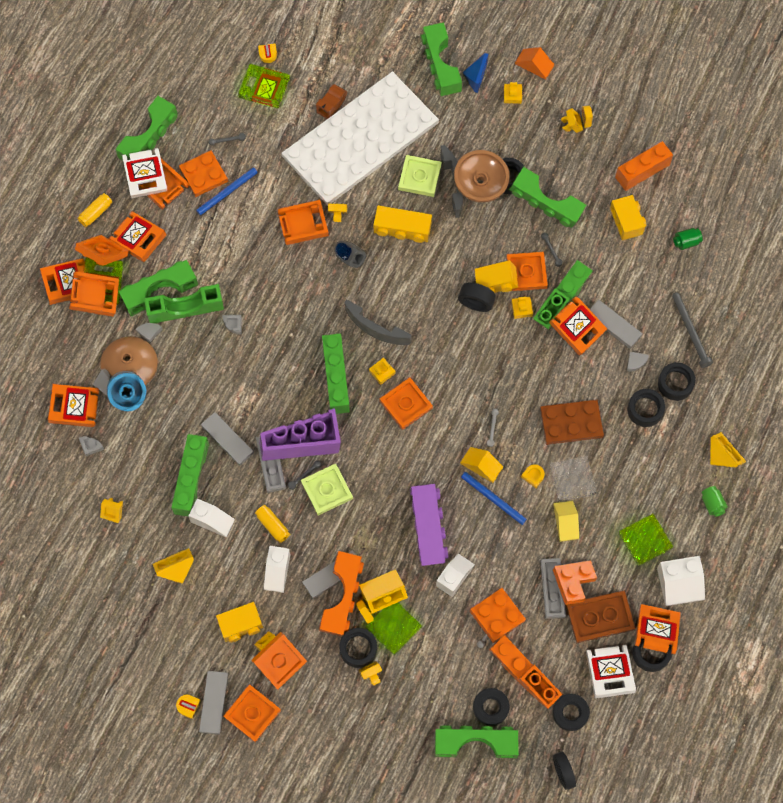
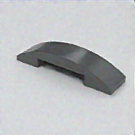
M441 145L440 155L444 170L451 169L454 179V171L458 161L445 145ZM456 187L457 193L452 194V206L455 218H459L464 196Z
M346 299L345 310L348 316L365 333L390 344H411V334L396 326L390 332L363 317V308Z

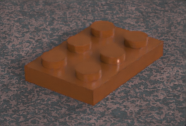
M598 400L540 407L546 445L604 437Z
M625 590L585 599L581 603L566 605L576 644L635 630Z

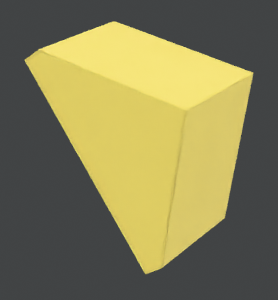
M574 502L553 503L559 541L579 539L578 512Z

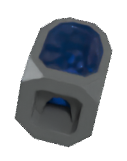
M346 240L337 242L334 248L336 257L350 267H360L367 257L363 249Z

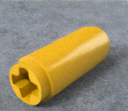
M103 193L79 214L78 221L84 227L90 226L111 206L112 200Z
M263 505L255 512L259 521L276 541L282 543L290 536L288 529L269 507Z

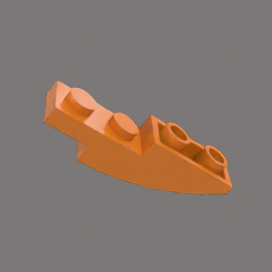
M505 635L489 649L502 663L501 665L547 709L562 695L535 664L532 665Z

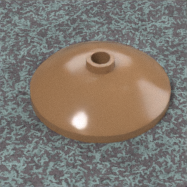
M476 150L465 154L458 161L454 171V181L460 193L466 198L475 202H490L499 198L505 192L509 183V170L503 159L495 153L486 150Z
M123 337L112 342L103 352L100 363L101 369H106L110 374V378L121 371H132L141 377L145 385L153 379L158 366L157 355L153 347L147 341L138 337ZM130 357V360L125 361L124 358ZM124 387V388H123L124 391H130V390H131V388H130V389H128L127 387Z

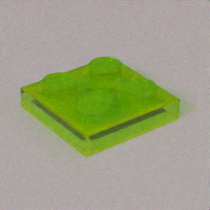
M654 514L619 531L620 537L638 567L673 549V545Z
M398 602L384 608L373 619L374 621L366 626V629L394 656L422 628V625Z

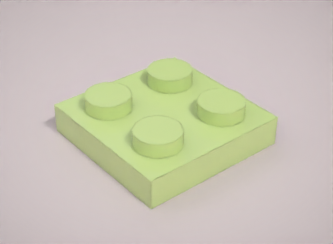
M406 155L398 190L434 197L442 162Z
M336 464L301 480L317 515L323 514L353 499Z

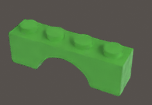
M444 22L423 27L421 42L427 48L425 49V55L427 60L431 62L429 65L431 75H435V89L439 90L441 96L461 92L462 80L458 67L445 64L439 56L448 47V34Z
M157 96L147 108L149 117L152 120L150 128L139 136H125L115 149L118 158L123 161L122 155L126 154L127 160H131L130 153L153 150L157 140L165 135L168 126L177 119L178 114L175 105Z
M524 166L509 189L514 196L527 200L529 205L534 208H540L547 216L555 217L566 227L572 228L586 207V204L573 196L560 201L549 199L542 193L539 187V176Z
M178 261L170 268L161 269L156 274L144 277L133 285L124 286L119 291V294L131 317L146 310L144 298H149L157 289L171 287L183 293L198 286V282L188 261Z
M219 284L200 287L194 294L181 298H169L164 295L144 298L150 323H159L224 310Z
M341 334L322 335L330 410L335 408L336 414L349 413Z
M187 435L171 507L175 515L189 517L197 500L199 477L202 466L206 462L209 448L207 437Z
M440 726V729L435 730V757H456L459 749L472 741H480L490 746L496 758H517L519 755L518 730H513V727H501V730H493V727L483 726L481 730H472V726H461L460 729H452V726Z

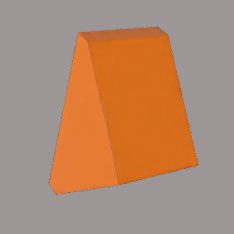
M541 47L523 49L515 61L516 65L545 80L555 65Z

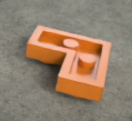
M591 560L559 565L553 568V573L565 605L584 602L586 598L581 584L595 582L597 579Z

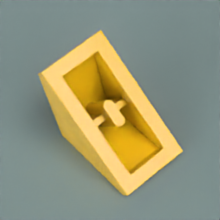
M473 447L469 448L460 462L461 465L494 483L503 469V466L489 451Z

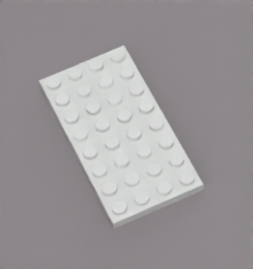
M392 71L283 151L282 157L328 206V204L333 203L437 125L439 119Z

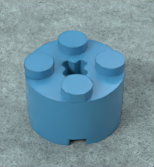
M121 371L114 374L108 381L107 396L115 408L122 411H133L139 408L145 400L146 386L141 377L136 373ZM124 387L131 388L129 395L121 393L124 391Z

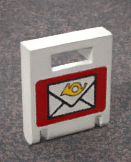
M158 148L155 149L156 155H152L151 150L130 153L131 160H127L126 154L122 155L131 198L167 191ZM156 181L157 187L139 190L138 184Z
M622 645V652H620L619 646L594 649L595 656H592L591 650H586L595 698L636 692L627 645ZM623 681V688L605 690L604 683Z

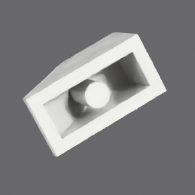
M199 499L196 500L189 514L191 523L224 537H227L235 521L234 518L216 506Z
M275 546L269 547L264 590L284 593L291 556L289 549Z
M457 554L437 579L436 587L453 597L475 564Z

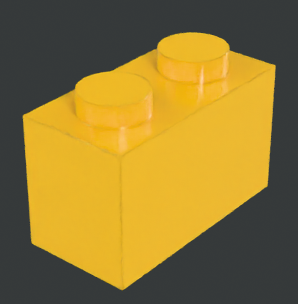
M630 195L612 200L610 211L621 239L626 240L643 235L647 224L644 216L641 217L639 212L640 205L638 201H635L634 196Z
M510 260L475 268L476 283L488 287L494 293L501 291L509 292L514 288H518L516 266Z
M396 569L359 585L363 599L371 614L408 598L405 586Z
M254 602L216 615L225 642H236L241 639V636L249 634V636L255 635L263 628Z

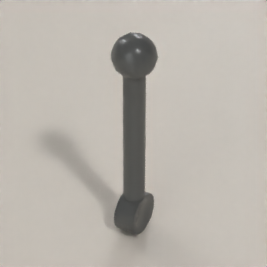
M240 133L239 136L216 140L211 138L208 143L213 146L215 143L238 139L244 141L246 135Z
M543 233L541 238L548 245L555 259V265L560 267L562 260L556 255L548 239V234Z
M315 461L313 466L309 468L304 474H302L298 479H296L294 482H289V489L294 490L296 488V484H298L302 479H304L315 468H319L321 466V462Z

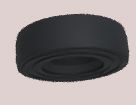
M487 688L476 695L473 702V712L481 723L489 726L498 725L508 716L510 704L507 696L502 691L495 688ZM494 699L498 702L499 710L496 714L490 715L484 711L483 704L486 700Z
M576 694L561 696L553 706V718L556 724L566 731L581 729L585 726L590 716L587 702ZM567 705L576 706L579 710L578 718L575 720L565 718L563 714L564 707Z
M564 752L554 754L553 762L562 786L565 790L576 787V779Z

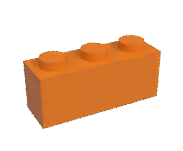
M662 141L619 166L615 178L623 189L627 191L671 164L673 154Z

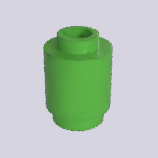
M716 486L703 490L702 500L709 515H714L715 517L723 515L728 506L720 490Z

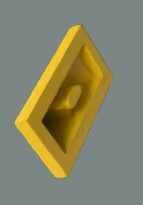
M722 432L711 437L710 465L738 467L746 462Z
M188 548L153 563V567L157 576L183 584L194 558Z

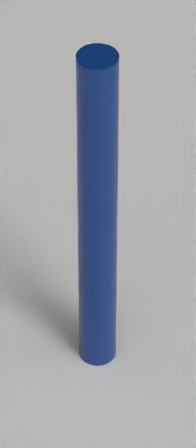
M253 167L196 209L197 213L200 216L256 175L258 173L257 170Z
M464 472L461 476L463 480L521 525L526 522L527 519L470 474Z

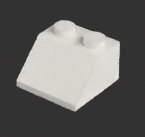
M700 556L660 562L657 570L665 606L705 600L704 573Z

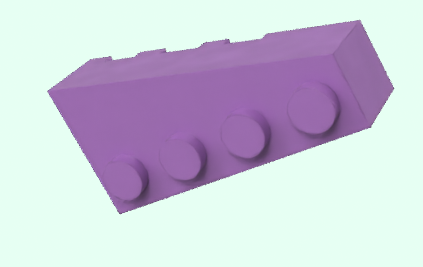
M335 408L328 410L327 413L321 415L319 413L313 415L312 418L303 421L298 420L294 424L283 425L260 433L259 444L262 461L339 453L341 441Z
M435 484L413 486L410 488V495L413 497L412 509L415 515L416 534L418 535L417 543L420 564L425 566L445 563V559H448L447 547H443L442 539H446L445 528L440 525V519H443L442 507L438 508L437 500H440V490L435 488Z

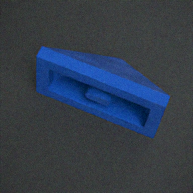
M484 53L463 72V75L476 93L479 91L487 67V53Z

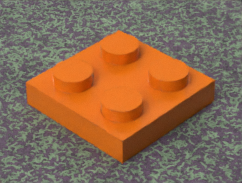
M212 150L179 165L195 197L228 182V178Z
M103 235L78 242L75 246V250L84 257H88L102 266L128 257L129 252L128 249Z
M544 252L507 254V261L510 260L516 266L518 288H514L511 291L547 289Z
M410 377L379 399L380 403L402 430L433 409V405Z
M503 588L470 609V613L493 643L526 621Z
M281 632L251 660L276 689H279L307 662Z
M249 684L223 717L256 743L281 712V709Z

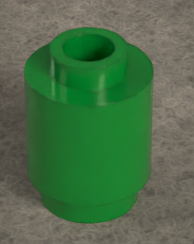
M690 228L676 232L673 238L675 247L680 250L697 246L703 241L699 228Z

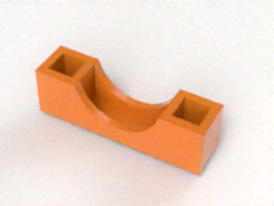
M338 551L332 573L341 580L344 594L337 606L323 611L319 631L343 636L344 632L348 631L350 621L347 620L348 613L353 612L355 601L351 600L353 593L357 594L359 582L356 579L357 575L362 573L364 562H361V556Z

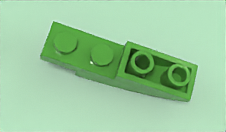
M577 260L533 319L549 330L552 327L549 322L555 319L554 317L579 294L593 270Z

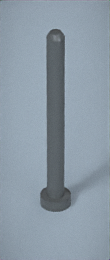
M677 292L673 293L674 302L701 359L699 364L701 368H706L713 364V360L707 356L680 294Z

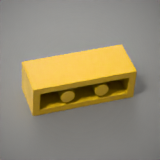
M378 205L373 225L374 233L383 237L393 236L400 240L411 239L417 243L428 242L432 215Z

